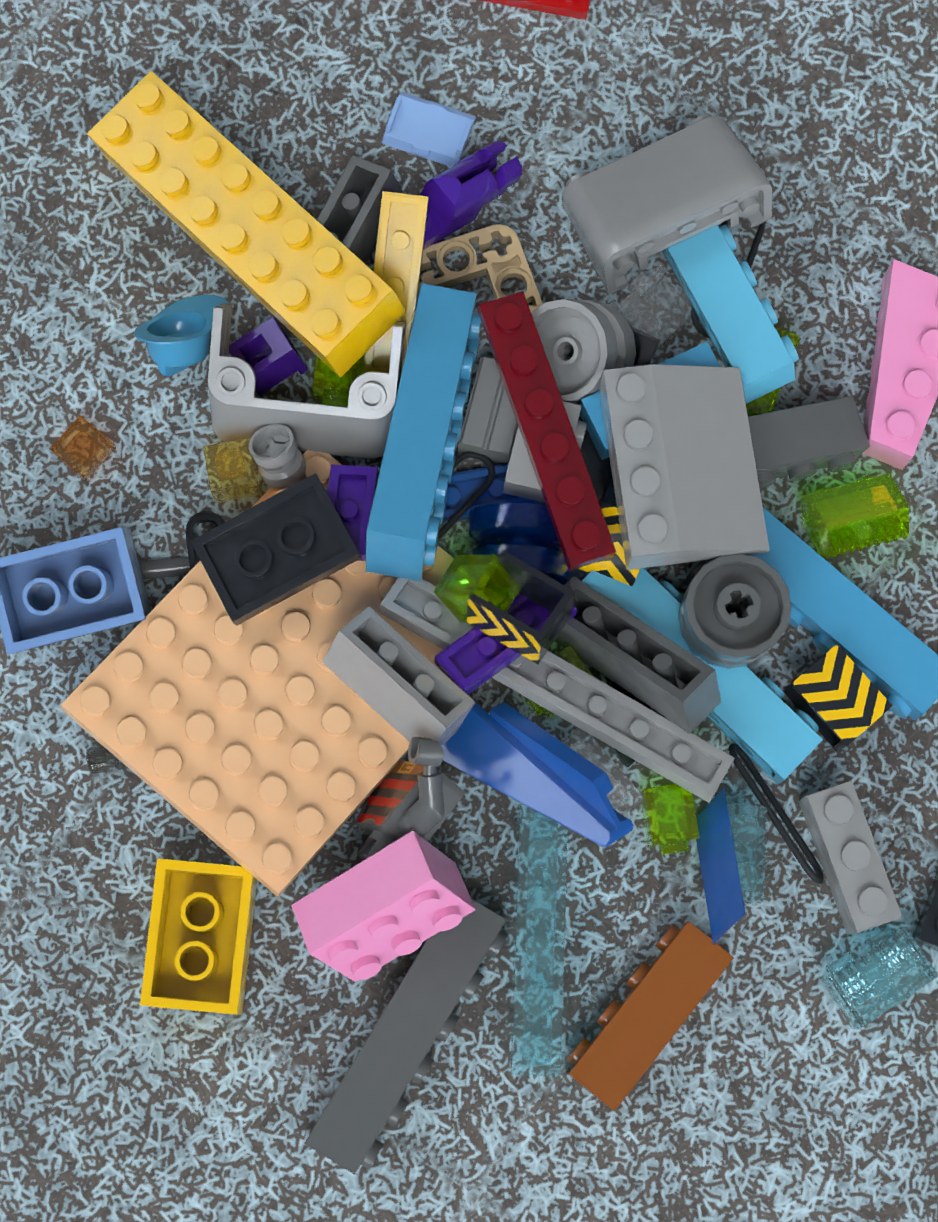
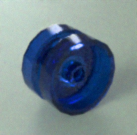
M496 503L478 506L470 510L469 538L480 546L468 552V580L490 587L509 588L497 580L498 556L502 550H505L564 585L568 582L569 568L563 551L558 549L561 546L546 505Z

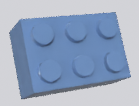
M119 527L0 558V629L7 654L18 653L145 620L146 616L151 612L130 528Z

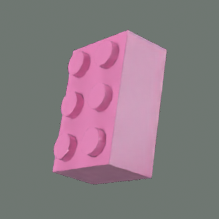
M414 831L401 837L291 905L309 954L354 982L373 977L385 964L399 956L416 951L423 941L440 931H447L456 927L463 917L476 910L456 863Z

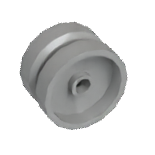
M560 299L545 302L531 312L562 401L569 403L580 402L581 399L598 392L603 370L633 367L636 356L634 333L626 318L611 305L594 300Z

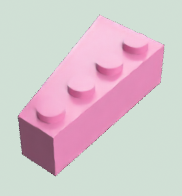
M893 259L882 281V297L877 319L875 351L872 357L870 389L867 396L863 426L870 447L862 454L903 470L915 454L938 396V277Z

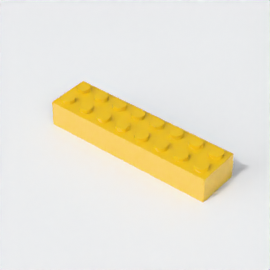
M152 71L87 133L110 163L340 378L406 313L396 293L386 282Z

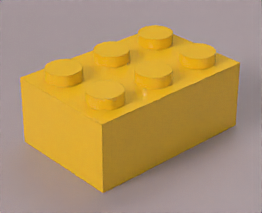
M157 858L140 1006L235 1015L243 1014L257 879L242 866Z

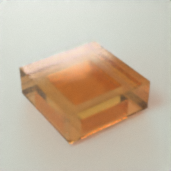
M80 415L49 449L86 482L111 455L116 446Z

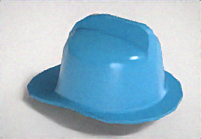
M198 295L176 301L151 320L138 326L135 329L134 336L146 343L149 356L158 365L160 373L163 376L170 377L206 359L212 331L213 308L222 303H228V301L217 295Z

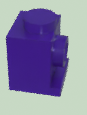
M273 317L229 345V352L233 357H239L247 361L253 368L256 376L255 391L260 396L298 371L300 374H303L308 370L290 339Z

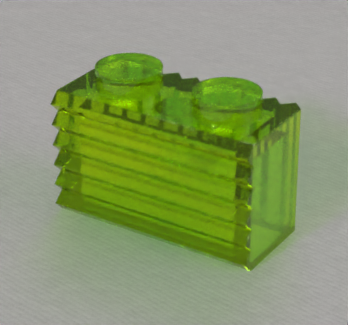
M891 473L876 477H863L853 483L829 489L821 488L813 493L801 496L802 524L817 553L825 560L829 556L835 558L837 554L843 556L847 551L853 553L856 549L861 551L864 547L870 549L873 545L879 546L882 542L888 544L891 540L897 542L900 537L906 539L909 536V506L907 501H905L904 495L901 494V490L895 484L894 478L891 477Z

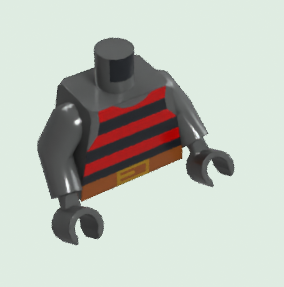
M413 737L408 749L409 761H399L368 797L356 817L357 825L369 834V837L357 853L363 861L411 831L416 832L428 842L466 793L437 769L444 757V750L438 742L432 741L430 738Z

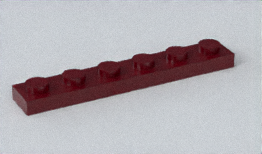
M521 291L479 304L478 313L569 571L614 557L616 554L615 546L524 292Z

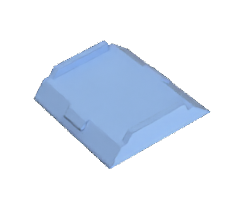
M401 92L396 99L388 120L382 144L452 167L462 157L476 116Z

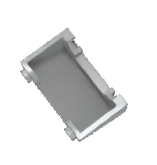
M710 114L699 116L688 127L591 173L581 172L574 175L567 181L566 188L561 196L563 207L608 295L629 286L626 273L634 265L637 264L639 270L647 268V257L726 220L730 228L739 224V217H746L752 228L772 218V187L764 172L723 117Z

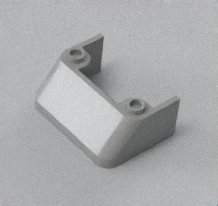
M222 303L213 308L208 388L212 427L215 434L222 441L229 444L248 446L252 435L263 426L282 424L292 431L297 448L302 452L308 450L331 455L370 459L379 458L384 455L402 373L406 322L397 321L393 326L389 373L369 371L359 375L351 384L348 407L255 398L256 376L253 368L247 361L239 357L228 356L232 304Z

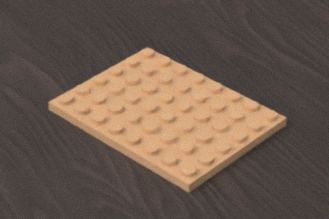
M307 450L302 455L305 460L306 470L300 481L316 473L326 490L329 485L331 465L341 464L328 453ZM271 487L252 507L287 488L275 489ZM440 546L437 547L434 566H424L422 579L467 605L472 593L499 609L507 604V602ZM199 561L146 616V619L142 620L61 704V710L266 888L279 897L389 774L394 766L405 756L409 749L410 742L322 663L338 631L367 607H371L437 668L438 666L434 663V656L443 649L379 613L381 602L398 577L366 572V561L353 562L237 626L231 621L203 564Z

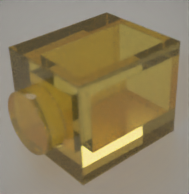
M249 438L203 446L210 490L215 503L261 495L256 464L249 451Z

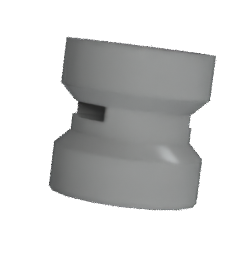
M269 424L263 426L252 435L248 445L253 460L258 465L259 473L267 486L275 489H284L300 481L305 473L306 464L302 453L297 448L295 437L287 426Z

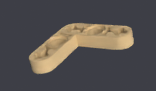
M491 225L433 244L423 250L421 271L430 269V258L435 257L437 271L441 277L435 279L434 270L421 274L418 297L422 283L448 288L486 275L495 299L506 296L501 290V284L504 280L516 277L521 279L526 285L527 290L524 295L527 303L532 302L534 306H529L530 311L533 312L543 304L519 238L515 231L506 225ZM499 238L502 244L509 243L506 246V254L504 256H499L496 250L482 253L483 263L477 264L476 251L472 246L473 244L477 243L479 245V252L491 248L492 239ZM452 251H460L467 255L469 265L462 271H450L444 265V257Z

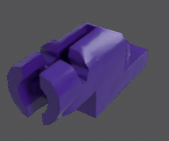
M501 140L495 141L426 182L420 194L421 196H429L423 250L473 222L483 205L506 192L508 187L519 181L522 176V165L517 157L502 164L495 176L491 173L498 165L497 155L505 151L507 144Z

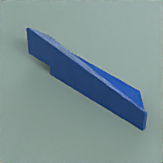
M475 702L458 731L442 745L444 750L443 762L602 847L611 845L633 830L631 819H627L613 809L607 797L614 787L606 772L505 702L490 709V715Z

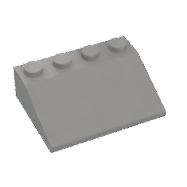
M650 364L603 370L599 391L626 570L711 560L725 555H751L769 552L770 548L740 368Z

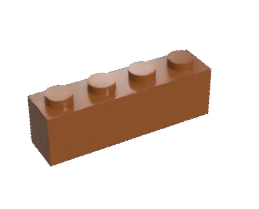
M689 921L683 923L680 928L672 924L655 945L661 950V953L649 966L643 961L625 983L632 990L621 1004L613 999L596 1020L602 1026L591 1042L583 1037L566 1058L572 1064L566 1073L614 1112L734 959L717 943L713 945L712 939Z

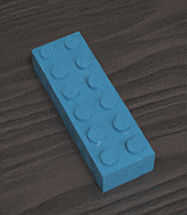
M421 284L367 528L366 572L421 582L424 566H434L439 540L437 538L439 527L443 523L447 503L448 483H451L456 445L460 440L464 420V406L468 402L472 381L473 364L476 363L480 343L479 334L482 322L479 313L475 312L477 293Z

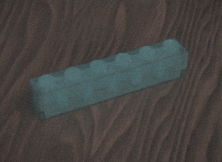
M520 802L518 811L510 1074L561 1076L568 828Z

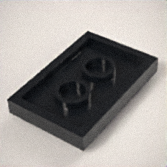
M316 473L191 540L231 621L236 626L362 558Z

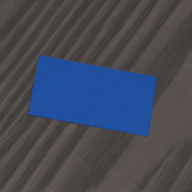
M725 788L694 820L713 945L746 914Z

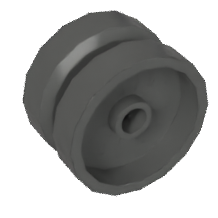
M744 554L719 556L702 566L683 594L678 617L681 635L690 650L708 664L730 669L749 666L764 657L787 629L792 608L788 587L777 570L760 558ZM726 608H736L740 613V619L737 618L736 612L729 615Z

